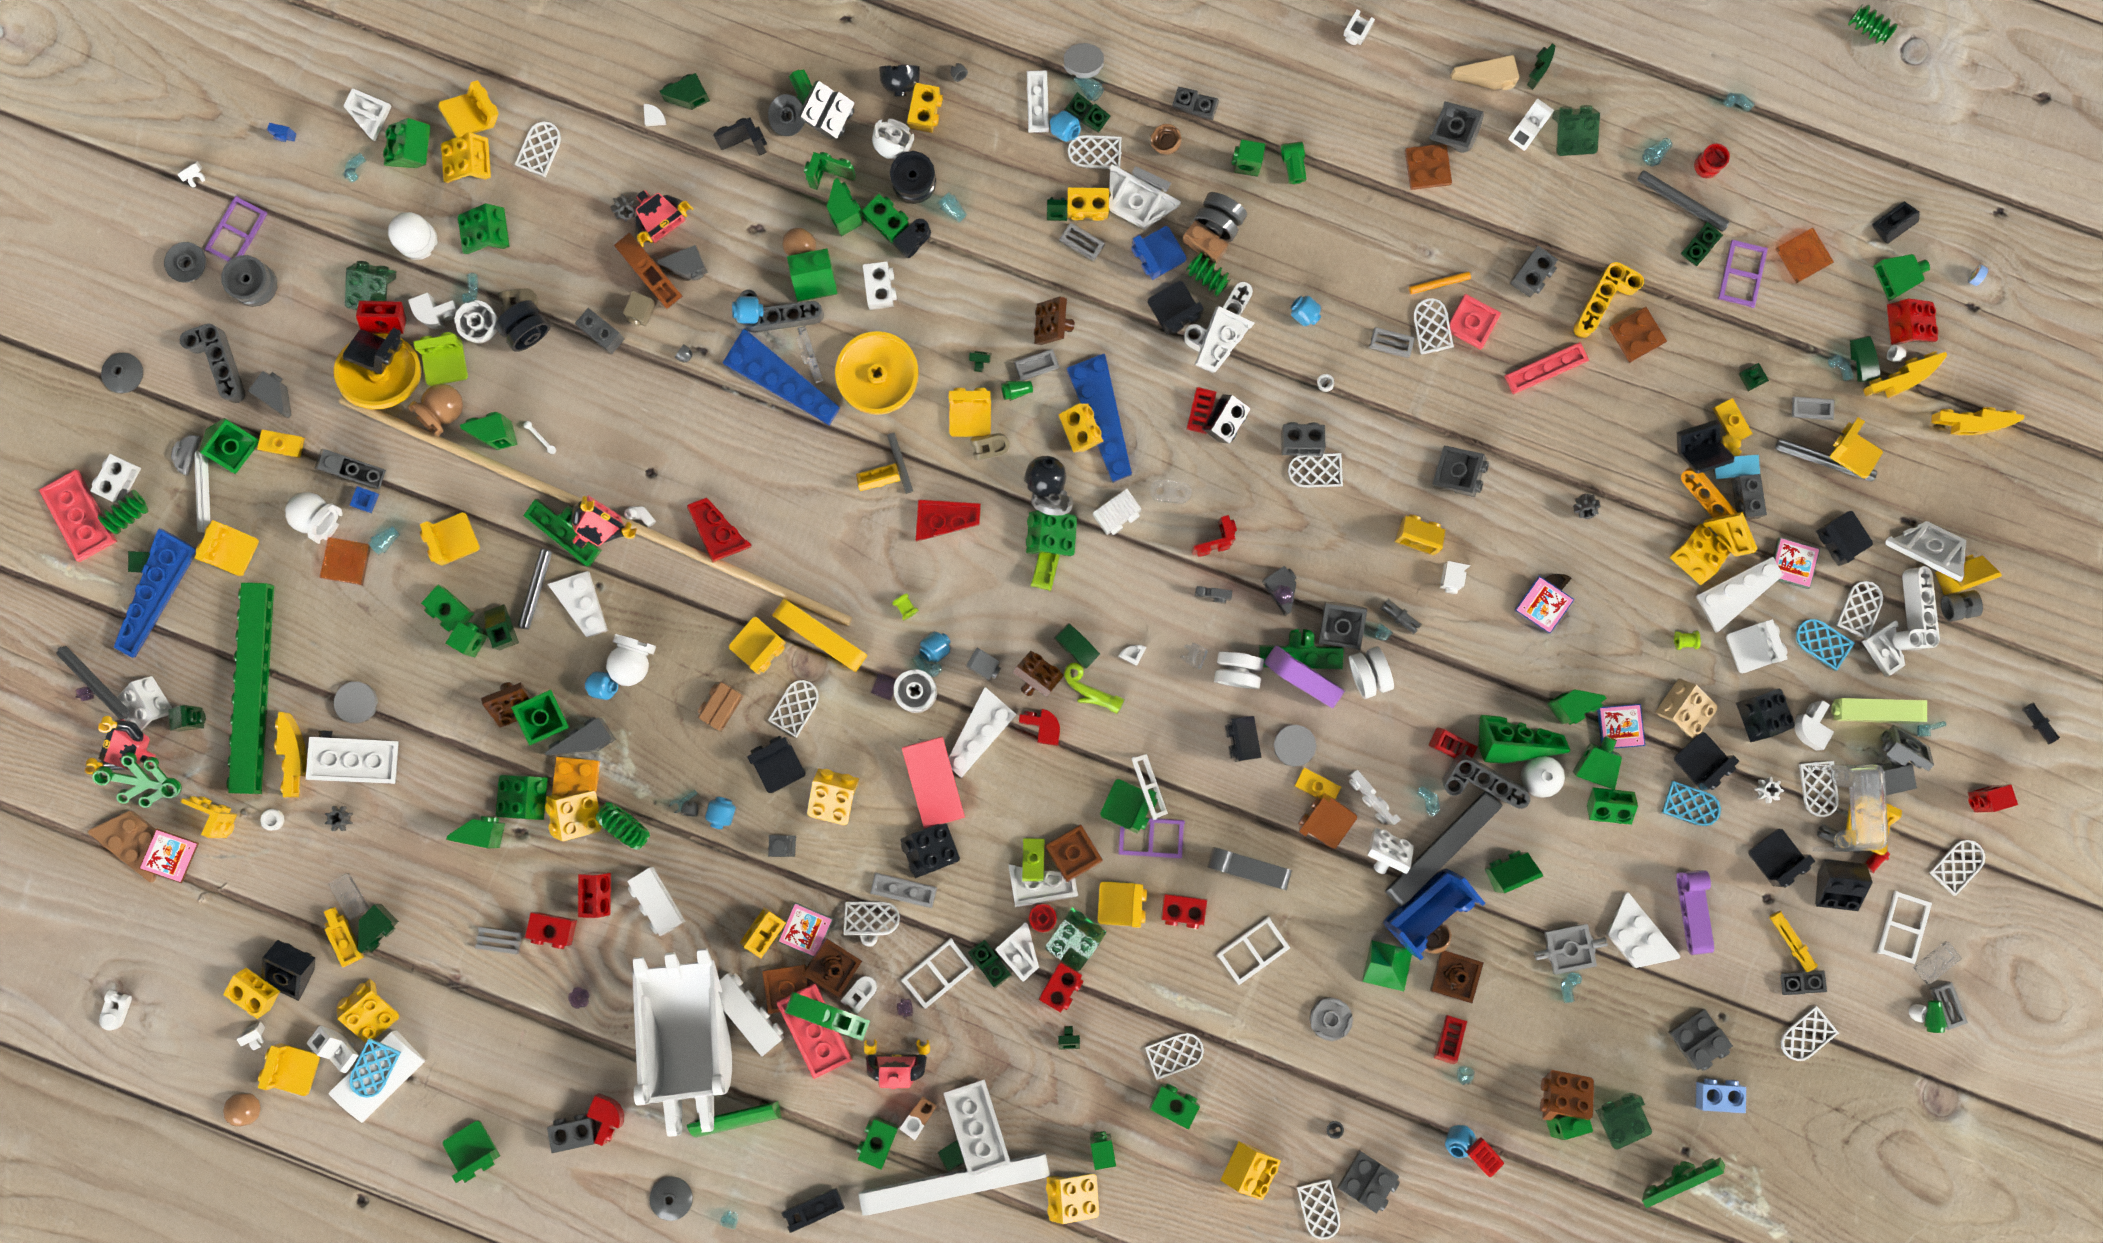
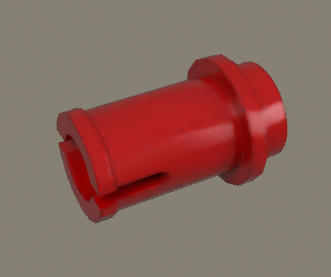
M1887 851L1884 855H1880L1874 852L1864 864H1867L1870 872L1874 874L1885 860H1889L1890 853Z

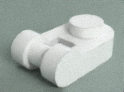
M870 976L861 977L842 998L841 1002L844 1005H849L853 1009L852 1012L857 1015L877 990L876 981ZM855 993L862 998L859 1003L853 998Z
M110 989L105 995V1003L99 1018L100 1025L105 1030H114L122 1026L132 1000L130 995H119L117 991ZM115 1003L119 1004L118 1009L114 1008Z

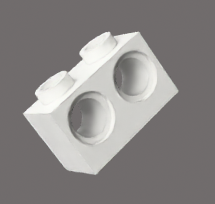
M888 262L864 264L863 271L869 310L894 307L893 300H897L896 289L891 287V280H894L893 268H889ZM877 272L885 274L882 279H875L874 275ZM879 292L887 293L884 299H878L876 296Z
M109 454L108 458L102 463L99 475L93 480L90 491L117 504L119 499L124 502V495L128 494L141 468ZM121 465V471L117 473V468ZM111 484V489L107 492V486Z

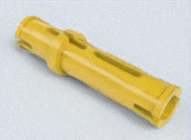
M1780 910L1772 914L1769 919L1792 950L1791 954L1793 957H1797L1805 972L1815 969L1818 964L1807 951V945L1801 942L1794 929L1782 914V911Z

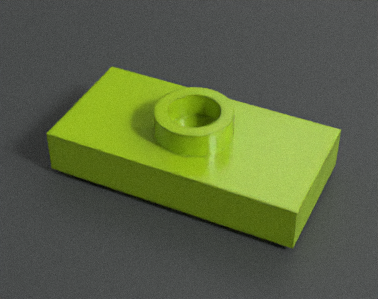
M1046 552L1038 554L1031 582L1032 587L1051 591L1060 555Z
M1023 838L1022 881H1044V839Z

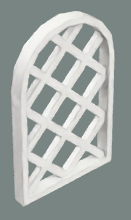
M539 122L532 126L514 165L546 177L561 141V135L557 127L550 122ZM544 125L546 130L538 132L537 127ZM556 129L558 135L551 137L549 131ZM547 133L549 139L542 141L540 135ZM538 136L540 143L533 145L531 139ZM558 139V140H557V143H556V146H555L553 140ZM529 141L530 147L526 148L527 143ZM551 142L553 148L546 150L544 144ZM542 146L544 152L537 154L535 148ZM532 149L534 156L527 158L525 152ZM553 151L551 157L549 158L548 153ZM522 155H524L525 160L520 161ZM546 155L548 161L540 163L538 157ZM536 158L538 165L531 167L529 161ZM527 162L528 167H525L521 164ZM547 164L546 169L544 171L542 166ZM540 167L541 172L535 171L534 169Z
M1078 136L1069 144V159L1077 167L1110 169L1111 166H1107L1110 162L1120 168L1122 137ZM1094 139L1102 140L1099 143H1097ZM1078 140L1081 145L1076 149L1073 143ZM1090 140L1095 144L1091 150L1086 146ZM1104 141L1110 145L1106 150L1100 146ZM1118 142L1119 151L1114 147ZM1082 147L1088 151L1084 156L1078 152ZM1097 147L1102 151L1098 157L1093 153ZM1111 148L1116 152L1112 158L1107 154ZM1077 154L1081 159L1076 162L1072 156ZM1089 154L1095 158L1091 163L1085 159ZM1103 155L1109 159L1105 164L1099 160ZM1119 155L1117 164L1114 159ZM1081 161H1084L1087 165H1083V164H1079V163H1080Z
M1434 298L1421 301L1414 311V323L1421 355L1453 348L1448 312L1445 305L1440 300ZM1434 301L1441 304L1438 310L1431 307ZM1422 304L1427 307L1423 314L1418 311ZM1442 307L1444 308L1445 315L1440 312ZM1429 309L1435 312L1432 319L1426 316ZM1417 314L1421 315L1418 321L1416 319ZM1438 314L1444 318L1440 324L1434 321ZM1423 318L1429 320L1426 327L1419 324ZM1445 321H1447L1448 329L1442 326ZM1431 323L1438 326L1434 333L1428 330ZM1418 326L1423 329L1421 335L1419 334ZM1440 328L1446 331L1443 338L1436 335ZM1426 331L1432 335L1429 341L1422 338ZM1448 334H1449L1450 342H1451V343H1449L1448 341L1445 340L1446 337L1448 336ZM1434 337L1441 340L1437 347L1431 344ZM1421 340L1426 343V345H1425V347L1423 348V350H1422ZM1443 342L1449 345L1445 347H1440ZM1428 346H1431V347L1434 348V349L1425 351Z
M1341 453L1323 454V456H1297L1288 467L1289 478L1298 487L1343 486ZM1328 456H1337L1333 461L1328 458ZM1303 457H1308L1304 462L1299 459ZM1313 457L1322 458L1317 462ZM1324 458L1330 463L1326 468L1320 464ZM1338 458L1339 467L1334 463ZM1309 459L1315 463L1311 469L1305 464ZM1295 460L1301 463L1297 469L1292 466ZM1332 465L1338 470L1334 475L1327 471ZM1303 466L1309 471L1305 476L1299 472ZM1317 466L1323 470L1319 476L1313 472ZM1296 473L1302 478L1298 483L1292 478ZM1310 473L1316 477L1312 483L1306 479ZM1324 473L1331 477L1326 483L1320 478ZM1338 473H1340V482L1335 478ZM1304 480L1309 485H1302L1301 483ZM1319 480L1323 485L1314 484ZM1332 480H1334L1337 484H1329V483H1330Z
M1868 581L1859 582L1854 585L1848 593L1836 626L1867 639L1871 634L1883 603L1881 589L1873 582ZM1865 584L1867 590L1860 592L1858 586ZM1856 589L1857 594L1852 595L1853 591ZM1874 589H1876L1879 594V596L1876 598L1873 597L1871 592ZM1868 592L1871 599L1864 602L1862 594ZM1859 596L1861 603L1855 605L1852 598ZM1877 599H1879V604H1878V606H1877L1876 601H1875V600H1877ZM1850 601L1852 607L1846 609ZM1872 602L1875 609L1868 611L1866 604ZM1863 605L1866 613L1859 615L1856 608ZM1853 609L1856 617L1850 619L1847 611ZM1875 612L1874 617L1872 619L1870 613ZM1845 615L1847 620L1841 622L1843 616ZM1867 615L1870 622L1863 625L1860 617ZM1858 619L1860 626L1854 628L1851 621ZM1848 622L1850 628H1848V627H1846V626H1844V625H1842V624H1845V623ZM1870 625L1868 632H1866L1865 627ZM1862 628L1864 634L1857 632L1856 630Z
M805 680L792 683L785 691L768 721L797 738L817 706L819 700L817 688L811 682ZM804 683L805 689L797 691L796 684ZM794 686L795 691L788 693L789 690ZM814 689L816 697L810 698L808 691ZM806 691L807 699L800 701L798 693ZM796 694L797 702L790 703L788 696ZM786 697L787 704L781 705L784 698ZM816 699L815 704L812 707L811 700ZM808 701L810 709L802 711L800 703ZM798 704L799 712L792 713L790 706ZM788 706L789 714L782 716L780 708ZM778 710L779 717L773 718L776 711ZM809 712L806 719L804 720L803 713ZM800 714L802 722L794 723L793 716ZM790 717L792 724L784 726L783 718ZM780 719L782 726L775 723L774 720ZM801 725L798 732H796L795 726ZM793 727L794 733L785 728Z
M1834 761L1799 764L1803 800L1806 809L1817 817H1826L1834 813L1839 802ZM1819 764H1828V765H1827V767L1824 769V768L1821 767ZM1806 765H1814L1811 770L1805 767ZM1816 767L1823 771L1819 777L1813 773ZM1830 767L1832 775L1827 771ZM1803 769L1808 772L1805 777ZM1824 774L1831 778L1827 784L1821 780ZM1810 775L1816 779L1812 785L1806 781ZM1832 781L1834 789L1829 786ZM1818 782L1824 785L1821 791L1815 788ZM1805 784L1810 787L1807 792ZM1827 788L1833 792L1829 798L1823 795ZM1812 789L1818 793L1814 800L1808 796ZM1820 796L1826 800L1823 806L1816 802ZM1834 796H1835V803H1833V802L1831 801ZM1807 798L1812 802L1810 805H1808ZM1828 803L1834 806L1830 812L1824 809ZM1814 804L1820 808L1817 813L1811 810Z
M1959 841L1951 847L1929 873L1953 896H1956L1984 865V850L1975 841ZM1964 843H1971V850H1964ZM1961 844V850H1955ZM1954 852H1961V860H1954ZM1965 852H1972V860H1965ZM1975 852H1980L1981 860H1975ZM1951 854V860H1945ZM1944 863H1951L1952 871H1945ZM1955 863H1962V871H1955ZM1965 863H1972L1973 871H1966ZM1941 865V871H1935ZM1935 873H1941L1942 880ZM1945 873H1952V881H1945ZM1955 873H1962L1963 881H1956ZM1966 873H1972V874L1966 879ZM1946 884H1952L1953 890ZM1956 884H1962V885L1956 890Z
M845 903L844 935H887L895 931L899 925V911L890 903ZM849 907L852 910V912L847 916ZM862 907L867 911L863 916L857 912ZM877 907L882 911L878 916L872 912ZM890 908L896 912L892 917L887 913ZM854 914L859 917L855 923L849 919ZM869 914L874 918L870 923L864 919ZM884 914L889 918L885 923L879 919ZM848 921L851 924V926L846 930ZM861 921L866 924L862 930L856 926ZM876 921L881 924L877 930L871 926ZM892 921L895 925L889 929L886 925ZM870 928L873 932H864V931H865L866 929ZM883 928H885V929L887 930V931L879 932V931H880L881 929H883Z
M1814 1006L1783 1033L1780 1041L1781 1049L1790 1059L1803 1061L1813 1056L1839 1032L1821 1010ZM1814 1012V1018H1809L1808 1016ZM1817 1012L1822 1016L1823 1019L1817 1018ZM1806 1020H1813V1029L1806 1028ZM1803 1021L1802 1027H1796L1799 1023ZM1817 1021L1824 1022L1823 1030L1816 1029ZM1827 1024L1833 1031L1827 1030ZM1795 1029L1802 1030V1038L1794 1037ZM1805 1030L1813 1031L1812 1039L1805 1038ZM1791 1031V1037L1786 1036ZM1816 1032H1823V1040H1815ZM1826 1033H1833L1826 1039ZM1785 1039H1791L1790 1047H1785ZM1794 1040L1801 1041V1049L1794 1048ZM1805 1041L1812 1042L1811 1050L1804 1049ZM1815 1042L1821 1043L1815 1048ZM1793 1050L1801 1051L1800 1058L1793 1057ZM1804 1052H1810L1808 1055L1803 1057Z
M1190 1033L1177 1034L1145 1047L1156 1080L1190 1069L1201 1061L1204 1053L1203 1044L1200 1039ZM1187 1036L1185 1041L1179 1039V1037ZM1190 1036L1197 1039L1195 1045L1187 1043ZM1173 1040L1171 1046L1165 1044V1042ZM1176 1040L1183 1043L1181 1050L1173 1048ZM1198 1042L1201 1045V1049L1197 1047ZM1159 1045L1157 1051L1151 1049V1047ZM1162 1045L1169 1048L1166 1056L1159 1053ZM1185 1045L1193 1048L1190 1055L1183 1052ZM1195 1049L1201 1052L1199 1059L1192 1057ZM1171 1050L1179 1053L1176 1060L1169 1058ZM1149 1051L1155 1053L1153 1060L1150 1057ZM1181 1054L1188 1057L1185 1065L1178 1062ZM1158 1055L1165 1058L1162 1066L1155 1063ZM1191 1059L1196 1061L1195 1063L1188 1066ZM1167 1060L1174 1062L1171 1070L1164 1067ZM1177 1064L1183 1067L1174 1071ZM1154 1065L1160 1068L1158 1074L1155 1071ZM1163 1069L1169 1072L1160 1076Z
M1327 1179L1297 1187L1308 1231L1315 1238L1321 1240L1334 1237L1340 1227V1214L1331 1180ZM1326 1183L1323 1189L1317 1186ZM1328 1185L1330 1186L1331 1194L1325 1191ZM1311 1187L1309 1192H1306L1303 1188ZM1314 1188L1321 1191L1318 1198L1311 1195ZM1301 1192L1306 1194L1304 1200H1302ZM1323 1193L1330 1197L1327 1204L1320 1200ZM1309 1197L1315 1200L1312 1208L1305 1204ZM1332 1199L1334 1202L1335 1209L1329 1206ZM1318 1202L1325 1206L1321 1213L1315 1210ZM1304 1206H1305L1306 1208L1310 1209V1211H1309L1307 1217H1306V1213H1305ZM1327 1208L1334 1212L1330 1219L1324 1216ZM1312 1212L1319 1215L1316 1223L1309 1219ZM1336 1215H1337V1222H1338V1224L1333 1221V1219H1334V1217H1335ZM1321 1218L1329 1221L1325 1228L1318 1225ZM1308 1222H1310V1223H1312V1224L1314 1225L1311 1230H1310V1227H1309V1225H1308ZM1331 1223L1337 1226L1333 1233L1327 1230ZM1316 1227L1323 1230L1320 1236L1313 1233Z

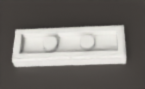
M1027 71L1029 133L1049 132L1047 71Z

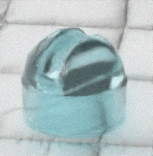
M1381 623L1374 630L1375 637L1381 641L1387 640L1393 634L1392 631Z
M1467 1066L1459 1067L1457 1069L1458 1082L1462 1085L1466 1083L1468 1085L1471 1084L1475 1071Z
M726 1211L722 1215L719 1224L729 1229H736L738 1215L736 1212L731 1214L730 1211Z

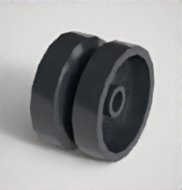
M917 151L904 152L897 156L891 165L890 177L893 190L897 197L904 202L912 204L922 203L934 193L937 184L934 165L930 158L923 153Z
M532 300L522 301L510 307L495 323V328L503 337H507L506 342L514 352H520L535 345L550 330L551 325L543 315H539L540 310Z

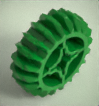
M606 802L598 810L596 820L619 841L635 850H640L647 843L650 837L647 828L621 807L611 802Z

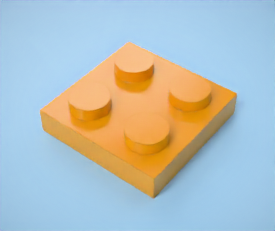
M556 757L552 795L563 798L587 791L597 792L600 761Z

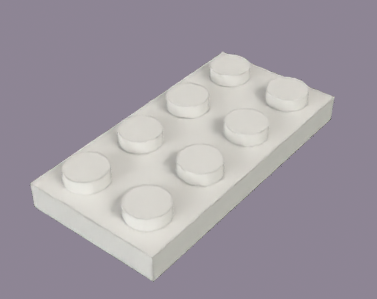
M309 737L306 780L396 784L399 741Z
M985 1080L945 1092L944 1097L969 1178L1010 1165L1011 1162Z

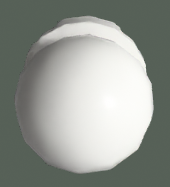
M402 212L395 216L388 226V236L392 245L404 256L412 260H422L429 257L435 245L437 246L438 240L435 229L418 214Z
M310 492L296 494L289 499L285 508V517L288 524L296 531L308 533V538L320 544L321 539L328 540L339 526L336 523L338 515L342 516V509L332 503L327 504L319 495Z
M615 634L613 642L617 643V648L609 654L606 669L610 678L621 686L635 685L646 676L649 668L647 656L648 653L654 655L656 646Z

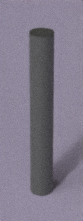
M890 433L887 437L905 493L908 494L913 492V488L895 433Z

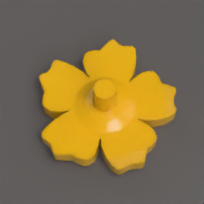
M1728 434L1722 436L1723 441L1721 442L1733 456H1740L1742 451L1738 448L1741 447L1742 440L1739 437L1733 440V436Z

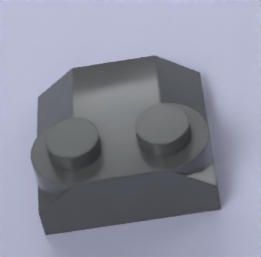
M1444 101L1443 109L1429 138L1454 147L1460 153L1468 152L1472 149L1481 129L1484 112Z
M1325 602L1318 644L1361 650L1367 608L1353 604Z

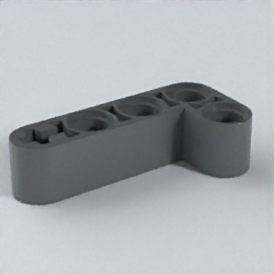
M747 289L741 292L740 296L756 297L759 304H761L759 297L753 290ZM816 301L763 307V316H759L758 322L753 325L744 324L748 331L756 333L813 325L823 320L824 312L821 305ZM816 309L815 315L812 316V310ZM791 312H798L797 318H788ZM773 314L778 315L776 321H768L769 316Z
M204 324L183 332L179 339L182 347L196 354L205 352L220 396L232 403L243 401L245 390L225 332L213 324ZM215 331V336L210 339L211 333ZM193 339H196L194 345L191 346V341ZM222 350L221 356L217 358V353ZM228 369V374L223 377V372Z
M1460 754L1453 760L1442 779L1446 792L1452 796L1461 794L1468 782H1471L1516 808L1523 809L1530 803V796L1522 785L1465 754ZM1462 763H1469V767L1467 769H1459ZM1480 773L1488 774L1484 780L1477 779ZM1457 780V786L1448 787L1450 781ZM1499 783H1506L1504 789L1496 790V786ZM1513 793L1516 794V795H1518V796L1523 795V797H1522V798L1518 797V798L1516 799L1515 796L1513 795Z
M1216 847L1212 848L1207 866L1214 870L1286 891L1292 873L1290 869Z

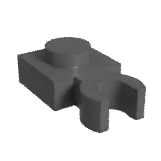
M1197 586L1195 596L1209 597L1214 599L1215 603L1226 604V601L1232 599L1233 590Z

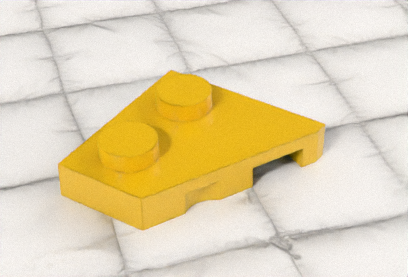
M1743 512L1710 518L1703 522L1706 529L1710 527L1718 535L1716 538L1722 544H1725L1734 556L1756 552L1757 546Z

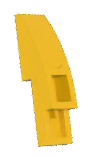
M1937 351L1924 355L1925 359L1918 361L1916 357L1905 361L1906 365L1899 368V372L1889 375V379L1883 381L1882 378L1870 381V386L1863 389L1865 397L1885 391L1887 398L1906 391L1930 376L1945 360L1947 353L1938 354Z
M1983 407L1982 410L1975 413L1962 412L1961 414L1954 413V410L1941 409L1940 412L1932 415L1931 423L1951 426V434L1980 435L2011 426L2023 420L2025 415L2016 414L2014 410L2000 412L1996 411V408Z
M278 712V717L275 720L277 738L274 741L276 755H285L282 761L284 778L280 789L283 797L299 798L300 776L306 777V746L302 733L291 713Z

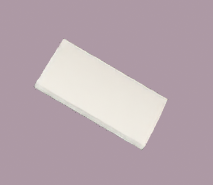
M397 1030L390 1032L380 1042L401 1051V1054L386 1085L379 1094L374 1097L365 1098L354 1093L349 1081L352 1071L328 1093L341 1107L360 1122H364L426 1061ZM383 1049L376 1052L378 1059L385 1057ZM387 1050L388 1055L394 1054V1052ZM373 1053L366 1056L367 1062L375 1060ZM396 1056L390 1058L392 1064ZM387 1059L380 1061L382 1069L389 1067ZM362 1060L358 1066L365 1064L364 1060ZM377 1063L369 1065L371 1072L379 1070ZM366 1067L359 1069L361 1076L369 1074ZM389 1070L383 1071L385 1078L387 1077ZM356 1071L354 1073L353 1079L358 1078ZM380 1073L373 1075L375 1082L383 1080ZM370 1076L362 1079L365 1086L372 1084ZM359 1080L353 1082L356 1089L362 1087ZM383 1083L376 1085L378 1091L382 1087ZM373 1086L366 1089L368 1094L375 1093Z

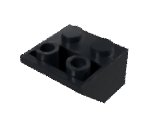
M1248 716L1228 720V724L1225 725L1226 737H1230L1232 744L1228 746L1230 758H1234L1235 762L1262 758L1255 717Z
M1824 859L1817 875L1816 907L1859 911L1873 883L1867 864Z

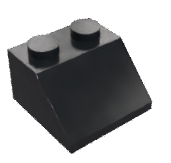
M277 940L262 957L261 978L279 990L280 993L299 1001L315 970L316 958L308 952L294 948L289 943Z

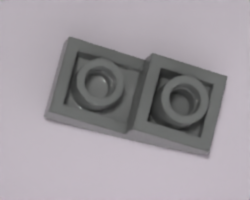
M1178 86L1172 106L1186 113L1213 120L1219 100L1218 98L1201 95L1197 90Z
M1824 970L1780 973L1782 995L1827 992Z

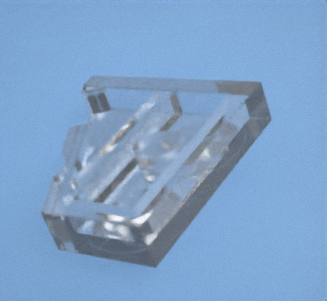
M805 326L797 328L799 337H796L799 348L804 350V352H801L804 364L809 365L815 383L821 382L823 377L818 367Z

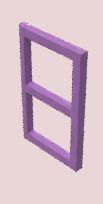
M235 196L204 250L228 262L232 259L211 248L222 228L225 227L246 238L237 256L244 255L268 213ZM237 202L260 214L249 235L226 224Z
M1731 240L1718 299L1755 308L1768 248ZM1735 246L1762 252L1757 274L1730 268ZM1729 273L1756 280L1751 301L1724 295Z
M1149 818L1148 852L1123 851L1124 828L1120 826L1119 855L1182 858L1184 820H1153V818ZM1154 823L1179 824L1178 854L1153 852Z

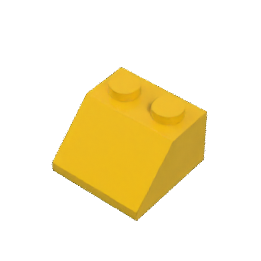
M1410 514L1402 518L1395 542L1434 556L1443 548L1446 529L1440 528L1441 525L1432 521L1426 523L1421 521L1420 517Z
M1973 554L1965 556L1964 576L1961 582L1939 571L1935 572L1944 595L1959 592L2002 576L2001 572L1983 555L1974 558Z

